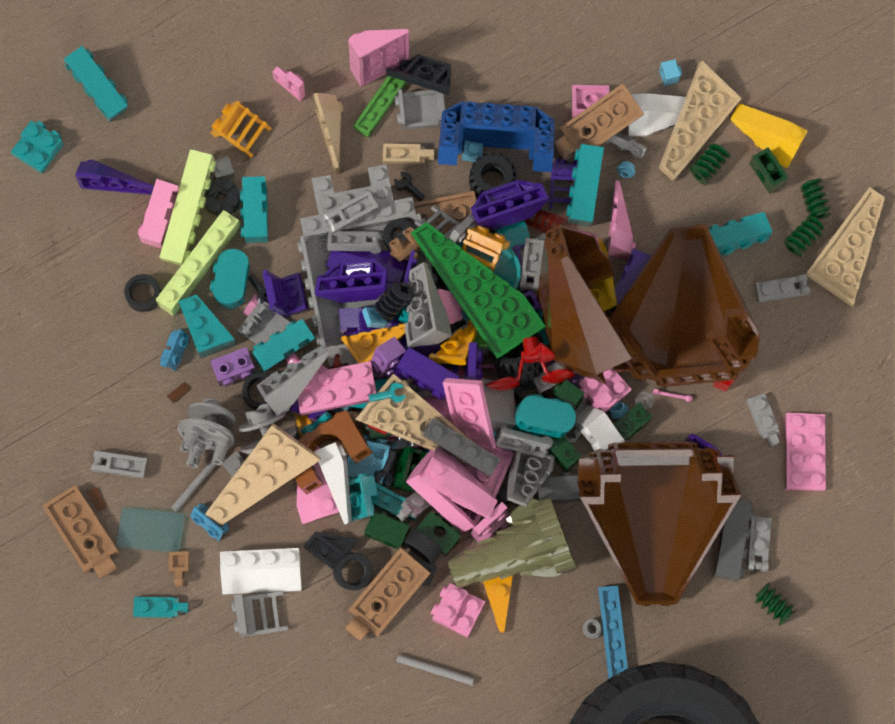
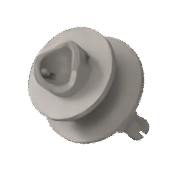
M207 398L202 402L191 404L188 408V415L191 418L181 420L177 427L178 432L183 438L180 450L189 453L186 465L190 466L192 464L191 468H198L201 454L205 450H215L212 463L220 466L223 465L226 452L235 442L234 435L228 430L235 425V416L227 408H223L216 399Z
M268 404L260 405L256 411L246 412L245 415L248 421L238 427L239 431L246 432L260 428L262 436L243 445L241 451L249 456L269 429V424L283 418L286 415L285 413L277 416ZM296 428L282 429L293 438L297 433Z

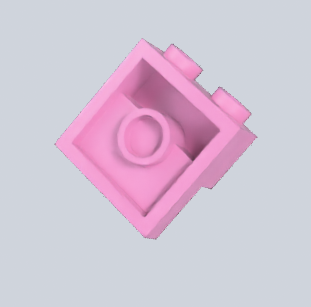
M572 85V119L609 93V85Z
M613 368L603 372L606 384L586 377L577 386L585 393L583 398H587L592 403L591 407L605 413L632 390Z
M503 502L492 511L489 519L485 517L473 528L471 535L478 543L495 536L494 534L499 529H505L510 525L505 518L509 513L506 511L507 507Z
M451 583L448 587L444 585L439 595L442 597L440 604L435 603L431 614L434 615L432 621L468 638L485 601L469 594L468 591L462 588L458 589L457 586Z

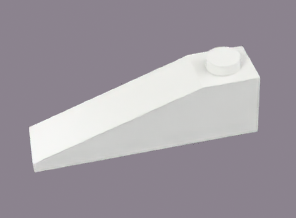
M647 93L631 94L645 115L627 126L628 137L649 136L654 132L665 130L675 125L686 97Z

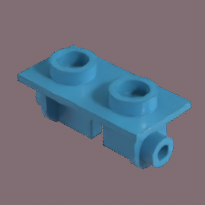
M181 329L170 333L166 346L171 347V350L164 349L159 360L162 367L167 368L168 366L173 371H176L180 364L181 357L189 340V336Z
M200 503L197 507L195 506L190 517L197 525L202 526L212 538L220 541L223 533L226 534L230 530L228 523L219 525L206 516L205 513L209 509L206 504Z

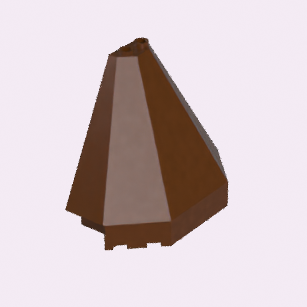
M559 224L548 230L545 235L546 239L543 246L537 299L540 304L543 322L546 326L550 349L555 354L554 360L563 369L572 370L581 376L606 384L603 372L631 360V355L637 353L632 336L628 334L619 337L589 287L614 276L613 268L609 258L600 249L596 234Z
M697 224L669 229L609 318L619 337L628 334L632 336L637 351L636 354L631 355V360L615 366L614 371L619 373L629 372L631 377L643 381L647 379L656 381V385L661 387L735 380L739 372L744 371L750 365V361L758 356L761 336L707 225Z
M620 442L609 444L606 450L600 448L590 453V457L582 456L579 458L577 484L580 498L637 605L650 606L651 604H660L662 606H669L678 603L741 497L736 479L734 478L735 456L720 455V451L709 447L705 449L698 448V444L694 442Z

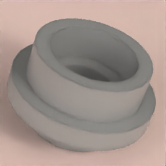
M596 619L585 621L582 627L583 634L589 639L599 637L602 633L601 623ZM589 626H594L596 631L591 633L588 629Z

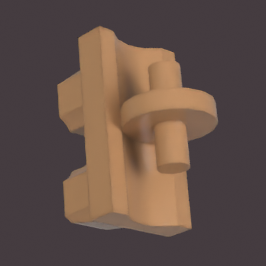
M411 227L404 231L403 234L406 240L403 243L398 238L389 243L392 250L390 254L400 262L403 259L409 260L411 250L415 251L413 259H419L417 253L421 248L411 235V232L414 231Z

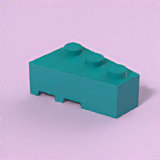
M197 294L179 301L200 359L236 346L235 339Z

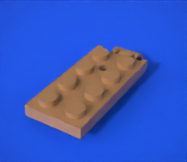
M622 83L561 126L559 130L564 136L554 142V147L562 159H565L574 153L576 148L579 149L581 144L602 145L645 114ZM590 128L591 134L586 135L584 130Z
M475 191L415 202V213H420L421 218H425L427 221L435 214L431 210V207L435 205L458 223H461L472 213L471 207L476 202ZM440 216L431 226L436 228L445 219ZM449 223L440 232L445 235L453 225Z
M76 485L42 505L85 574H88V570L93 568L98 577L102 579L117 569L110 556L114 553L116 555L119 554V551ZM93 541L94 546L92 548H88L87 542Z
M400 548L348 609V612L352 613L355 617L345 629L359 641L370 630L378 637L431 573ZM376 602L381 603V609L376 610L374 604Z

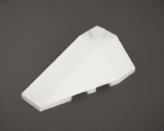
M335 442L314 452L321 457V460L318 462L344 524L352 522L346 458L347 450L343 444Z

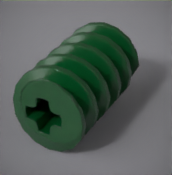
M710 144L709 149H706L704 154L695 161V165L691 166L690 171L698 182L707 185L706 179L711 180V174L716 175L717 171L715 168L721 169L720 163L725 164V158L729 159L730 153L718 144Z
M822 178L806 181L800 188L801 192H803V199H806L804 204L808 206L806 208L807 213H810L809 215L814 216L818 220L831 215V213H826L831 207L824 206L829 200L822 199L827 193L820 192L825 186L818 185L823 181Z
M809 215L806 220L801 222V225L796 227V230L791 232L790 236L786 237L784 244L790 252L801 257V251H807L805 245L811 247L812 242L810 240L816 242L817 237L815 235L822 236L821 230H824V226L817 218Z
M768 582L755 595L757 596L755 603L763 602L761 609L768 607L767 615L774 612L773 620L780 618L778 625L781 626L796 610L792 611L793 604L786 606L787 598L780 600L782 593L775 595V587L769 590L770 582Z

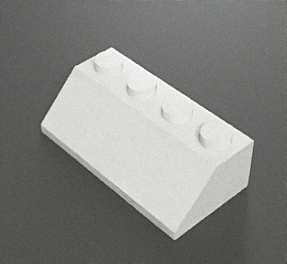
M300 549L220 552L222 594L302 591Z

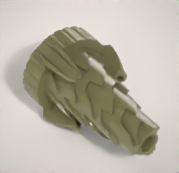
M532 498L526 507L519 505L510 515L505 517L507 523L513 526L497 531V535L480 541L476 546L465 550L464 554L447 561L458 589L475 582H485L498 577L504 579L520 573V576L527 574V576L555 577L561 575L562 572L576 568L572 552L551 498L541 501Z

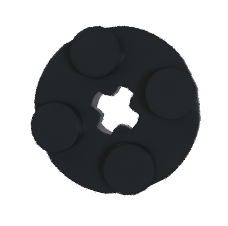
M230 179L212 181L209 190H206L204 195L206 197L205 208L208 212L216 214V216H219L223 210L230 215L233 214L241 201L239 189ZM219 194L227 196L224 198L223 202H221L220 199H216L217 197H219Z

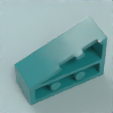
M265 176L242 177L243 190H240V200L243 201V208L240 209L241 219H244V226H241V237H245L246 243H267L268 194Z
M303 319L298 322L292 321L285 326L286 330L281 333L279 331L269 336L271 340L265 344L261 341L253 347L254 351L251 354L263 372L269 370L315 339Z

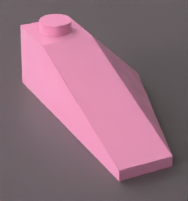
M616 180L607 252L609 258L629 260L636 243L632 242L633 234L620 181Z
M319 462L313 466L323 482L322 486L309 494H305L297 483V509L302 524L340 513Z
M439 447L435 448L419 481L489 519L497 503L495 497L454 455Z

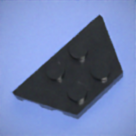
M418 54L409 60L399 62V67L386 68L387 76L450 95L451 64Z

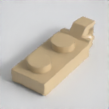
M383 144V164H424L425 161H433L435 159L434 149H425V146H420V144Z

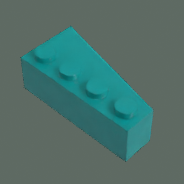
M81 46L64 58V67L68 71L72 69L73 78L77 83L82 82L85 93L90 98H94L95 105L110 122L127 110L128 101L122 93L119 95L115 90L117 86L113 80L106 78L104 68L93 61L94 56L88 48L85 50Z
M581 144L579 149L576 148L574 160H577V166L573 167L572 171L574 185L570 186L569 191L571 203L567 205V223L590 226L593 223L604 147Z
M765 212L743 217L740 219V222L736 220L728 221L722 227H719L718 224L712 225L709 229L720 253L724 256L732 254L734 250L739 248L741 250L747 249L756 242L759 244L767 242L773 232Z

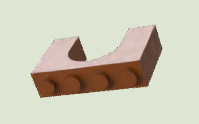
M347 410L336 413L334 418L327 422H322L315 430L303 434L297 440L313 452L324 441L339 440L356 463L373 453L352 415ZM313 465L294 477L305 494H309L323 485Z

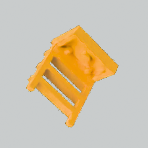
M239 101L227 103L221 111L223 114L220 119L217 118L211 125L213 129L210 134L215 138L219 136L224 137L244 154L252 158L253 154L249 152V149L264 128L270 131L271 127L265 121L259 119L256 114L250 112V109L241 105ZM247 114L251 119L235 141L231 136ZM256 121L260 125L246 146L243 147L240 143Z
M483 226L468 229L466 239L463 241L462 250L473 256L483 265L490 267V270L494 272L502 250L508 249L510 242L505 240L506 237L501 234L495 233L494 235L489 233V229ZM468 245L493 256V262L467 252Z

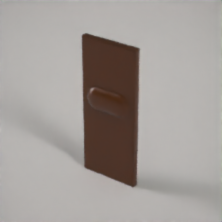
M184 382L167 397L174 403L191 388Z
M96 487L87 491L98 512L107 508Z

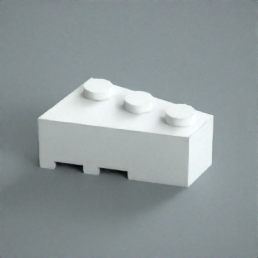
M588 405L576 415L575 425L590 442L595 451L600 448L606 450L611 443L625 442L605 412Z

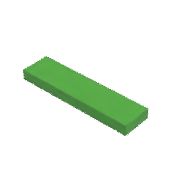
M388 76L353 125V129L369 138L395 101L398 89H403L407 82Z

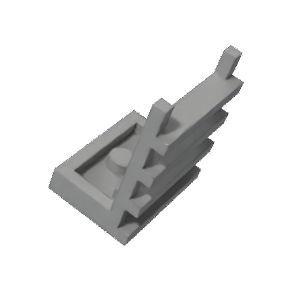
M435 205L431 207L435 214L426 221L431 225L440 216L445 220L435 228L439 232L451 223L453 227L445 234V237L457 245L464 241L468 234V229L476 227L472 213L461 223H458ZM418 219L415 221V224L419 227L424 224Z
M283 591L243 597L242 594L234 595L235 601H231L233 613L236 612L237 620H234L235 632H239L240 637L245 638L288 631V626L280 627L276 597L283 596ZM272 597L276 628L268 629L264 598ZM260 599L264 630L256 631L252 600Z

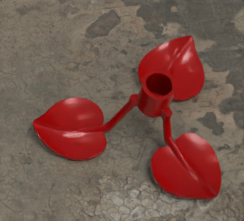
M529 337L523 340L524 351L521 352L517 376L515 378H501L487 384L485 383V386L497 391H508L517 388L520 385L518 381L521 378L524 362H540L546 374L542 377V381L549 384L562 383L574 377L575 373L569 369L548 371L545 362L554 360L555 354L542 343L539 344L538 338Z

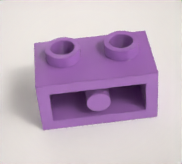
M395 337L376 347L372 356L373 374L377 375L380 380L385 376L391 377L395 374L396 367L406 352Z
M246 347L210 361L220 386H230L235 383V380L241 378L245 380L256 373Z

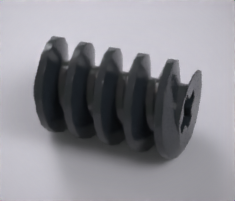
M394 282L387 292L381 296L379 301L375 303V309L384 320L392 321L414 297L415 293L412 286L405 282Z

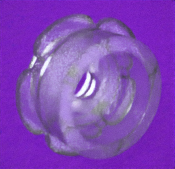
M644 391L638 393V397L635 398L636 405L640 402L646 410L651 408L654 404L653 395Z

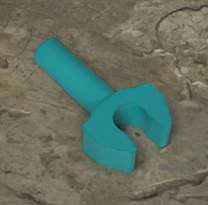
M392 383L388 391L369 394V402L388 398L392 399L394 403L401 402L406 395L396 396L394 391L403 388L404 385Z
M326 412L316 421L305 426L301 430L302 434L312 432L319 424L327 422L331 418V414Z

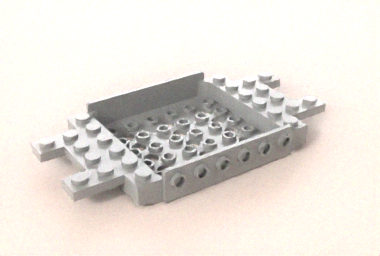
M386 164L369 167L368 174L371 186L334 193L330 175L312 178L319 215L300 218L303 236H300V242H297L299 253H303L304 260H301L303 272L307 271L308 276L304 280L306 290L311 292V297H308L310 309L314 308L315 315L312 316L313 326L318 327L319 334H315L317 346L324 345L329 352L327 357L329 368L359 364L341 340L339 309L375 307V303L379 301L381 295L377 300L340 303L315 295L317 277L321 274L324 275L329 270L325 266L331 252L327 248L328 232H331L329 230L330 226L328 222L324 221L323 216L363 193L370 191L379 208L339 231L379 232L382 235L380 242L381 251H391L386 247L383 240L384 228L390 221L406 219L416 229L419 227L415 224L417 219L425 223V218H421L420 213H415L412 197L393 200ZM339 215L334 218L336 223L341 221ZM405 230L394 231L393 238H398L403 243L406 240L403 234ZM420 250L417 253L419 256L417 266L423 262L427 263L434 283L438 284L436 273H432V264L423 251ZM401 310V312L397 315V316H398V325L402 324V322L399 320V317H400V315H401V313H402V310Z

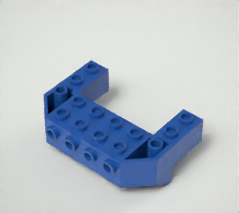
M469 101L460 102L442 111L438 164L457 166L458 154H462V145L466 140L482 143L483 147L529 150V159H533V171L552 172L554 119L539 108L528 105L518 106Z

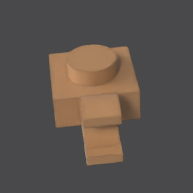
M189 551L169 552L168 571L169 573H174L175 587H183L184 585L183 572H189Z

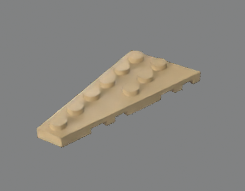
M700 61L659 165V169L671 180H675L742 99L703 61Z
M871 187L868 188L806 273L809 278L851 307L855 303L872 239L885 200L884 196Z
M394 374L378 392L388 391L392 383H399L404 385V387L396 389L394 393L396 396L406 395V397L398 403H394L390 398L369 402L355 418L357 421L432 451L439 446L420 435L430 418L436 419L472 441Z
M273 423L205 515L219 525H223L320 461L321 457Z

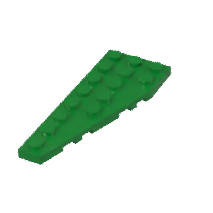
M426 222L411 232L414 240L497 360L522 344L525 338L532 337L546 328L521 292L517 291L505 280H502L493 271L466 253L461 247L454 244L429 223Z

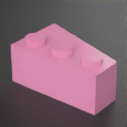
M156 179L151 199L145 212L143 225L141 224L138 230L142 243L162 249L179 191L177 185Z

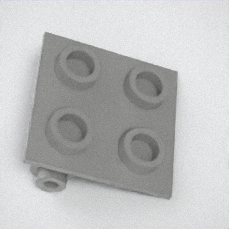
M263 302V304L258 303L237 331L256 345L261 341L265 344L271 340L269 336L277 331L283 332L286 329L285 326L291 322L275 313L274 310H270L269 304Z

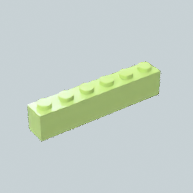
M190 149L159 257L162 261L181 266L191 253L189 248L190 244H193L195 241V226H199L201 220L199 212L201 208H204L206 197H204L205 191L209 190L211 179H209L210 173L214 172L216 167V161H214V157L211 154Z
M222 211L156 298L160 308L172 316L180 309L179 301L189 297L218 256L241 228L238 219L226 211Z

